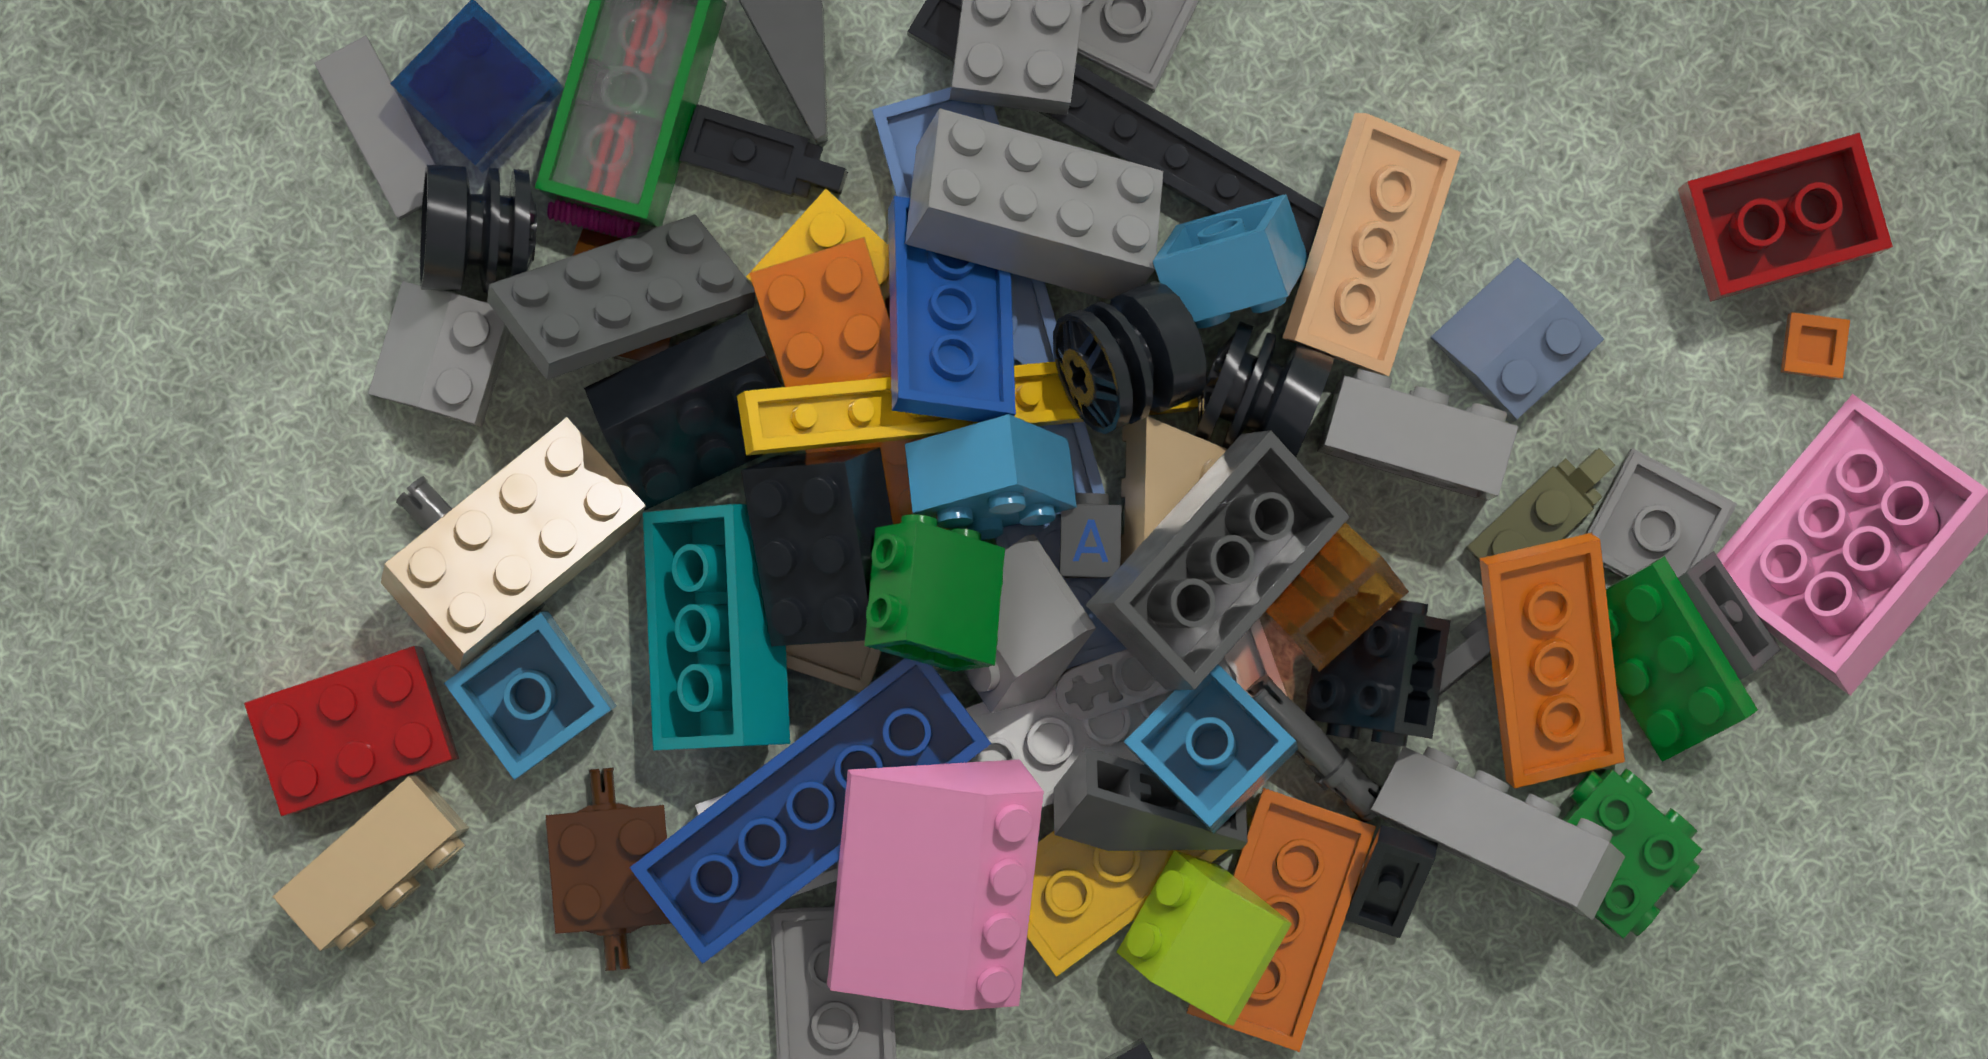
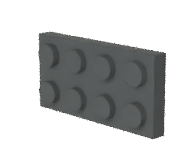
M692 215L489 284L487 302L545 379L549 380L754 308L756 293L754 287L696 215Z

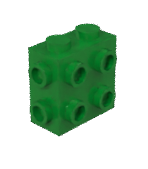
M904 515L901 517V523L875 528L864 646L953 672L995 666L1005 548L981 541L982 534L975 530L961 528L946 530L937 527L938 520L926 515Z
M1606 769L1600 776L1592 770L1569 795L1575 802V805L1562 820L1577 826L1580 818H1584L1598 824L1613 834L1610 843L1625 858L1595 918L1617 937L1624 939L1630 931L1635 936H1639L1658 916L1660 909L1654 904L1669 887L1675 892L1679 891L1699 869L1700 865L1694 859L1703 849L1692 840L1698 831L1672 808L1664 815L1647 800L1653 791L1630 770L1625 769L1619 775L1614 770Z

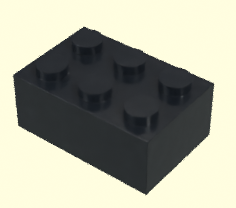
M747 312L586 386L584 389L600 429L632 491L646 505L645 511L765 455L746 456L737 396L744 391L781 388L782 385Z
M880 447L778 455L741 470L771 647L865 641L866 611L869 602L875 528L893 525Z

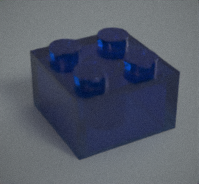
M470 0L390 83L409 104L482 174L564 90L560 82L475 0Z

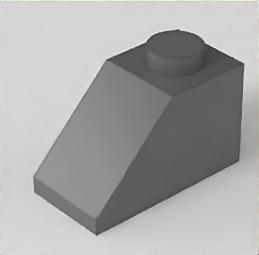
M1714 551L1678 577L1740 680L1755 672L1781 650Z

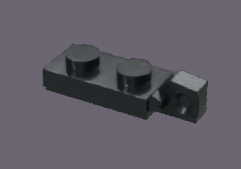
M700 104L696 105L679 158L681 163L790 197L796 195L808 199L811 186L822 190L827 189L829 192L841 195L848 174L846 168L821 161L823 147L810 143L809 138Z

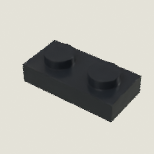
M1381 824L1359 875L1345 921L1400 938L1434 863L1438 843Z

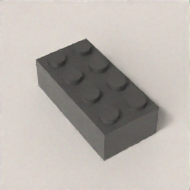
M1271 430L1241 434L1088 601L1086 606L1165 690H1195L1350 516Z

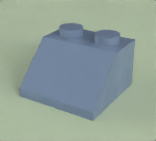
M1518 257L1430 337L1496 409L1507 412L1506 421L1509 424L1522 416L1604 340L1599 332L1560 291Z

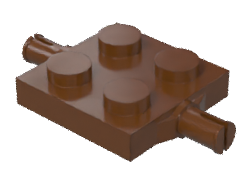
M603 768L604 792L601 791L600 769H591L588 771L590 773L592 805L574 813L545 815L555 934L586 931L603 936L605 971L616 970L614 951L616 946L618 947L620 970L631 969L629 965L627 933H631L643 926L672 924L629 868L667 839L664 805L631 807L616 803L614 768Z

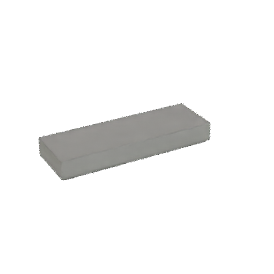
M365 35L314 64L397 219L401 220L422 209L426 165H436L374 47Z

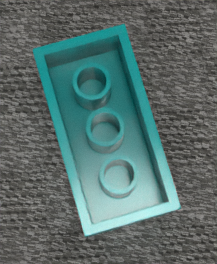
M747 504L643 512L653 751L790 744L786 646L771 647Z

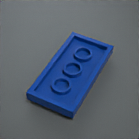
M894 196L888 208L892 411L973 422H983L1008 414L1015 416L1011 273L905 244L910 198Z

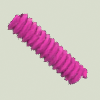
M558 199L555 200V203L552 201L548 203L547 216L549 220L554 219L555 222L559 220L567 225L571 223L572 226L577 225L578 228L582 226L583 229L588 228L589 231L593 229L595 232L599 231L600 234L605 232L606 235L611 234L612 237L616 235L617 238L622 237L624 239L636 235L640 227L639 222L623 219L604 212L600 213V211H594L587 207L583 208L576 204L572 205L565 201L561 202Z

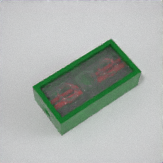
M590 0L535 189L554 200L558 199L561 202L565 201L572 205L576 204L583 208L587 207L594 211L604 212L655 228L662 226L681 163L679 158L696 105L699 102L727 3L724 0Z

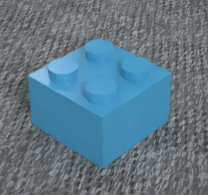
M1287 194L1176 225L1154 258L1153 264L1160 283L1167 285L1180 297L1192 315L1196 327L1208 328L1227 320L1230 317V312L1251 307L1253 313H1262L1286 302L1285 297L1289 296L1306 266L1308 255Z
M1010 414L905 444L912 511L917 515L936 518L938 520L937 526L940 528L975 530L982 534L981 540L992 539L1004 533L1003 527L1018 523L1026 526L1047 524L1055 520V513L1077 507L1068 439Z
M548 611L536 615L444 682L514 780L524 775L617 707Z
M1218 664L1195 690H1175L1124 741L1128 749L1213 834L1298 750L1296 740Z

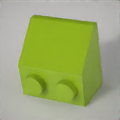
M1174 850L1116 953L1150 982L1223 1023L1233 1026L1292 923L1221 865Z

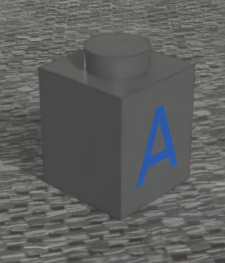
M1075 493L1077 507L1060 513L1059 572L1063 578L1109 579L1120 567L1122 505H1109V494Z

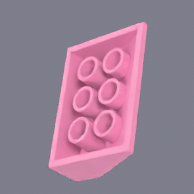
M1852 394L1720 550L1717 557L1767 630L1805 663L1851 696L1988 533V489Z
M1020 759L848 770L827 986L830 991L956 1010L1019 1006L1044 794L1042 788Z

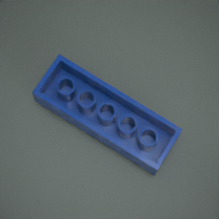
M904 658L629 868L703 964L839 860L848 770L967 763L987 748L991 742L932 665Z

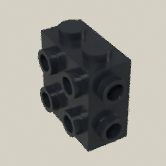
M1348 594L1346 604L1322 602L1319 624L1316 631V644L1310 682L1307 688L1305 714L1313 721L1327 723L1326 735L1361 740L1363 729L1372 730V742L1402 747L1407 746L1408 735L1432 739L1451 620L1427 616L1428 604L1393 599L1391 610L1382 609L1383 599L1358 594Z

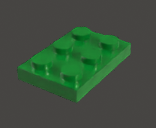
M1665 556L1606 588L1616 686L1662 762L1747 719L1758 711Z

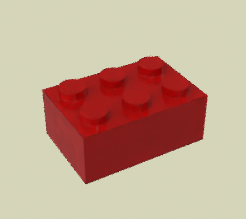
M1860 133L1693 179L1678 188L1710 302L1875 256L1893 247Z
M412 646L244 703L281 816L293 815L459 759L423 647Z

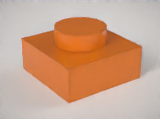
M1794 312L1789 313L1787 316L1781 373L1834 380L1843 379L1850 320Z

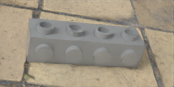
M1427 746L1423 755L1407 747L1402 748L1371 808L1372 811L1388 824L1398 829L1438 843V848L1593 921L1625 858L1610 843L1613 836L1610 831L1584 818H1580L1577 826L1559 819L1558 816L1561 809L1535 795L1529 794L1525 802L1506 794L1510 787L1508 784L1481 770H1477L1474 778L1456 771L1459 762L1434 748Z

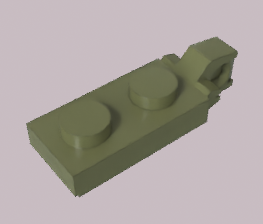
M1600 448L1595 449L1576 468L1565 458L1556 467H1550L1471 541L1466 548L1479 561V558L1563 539L1594 509L1592 506L1602 498L1593 486L1615 464Z

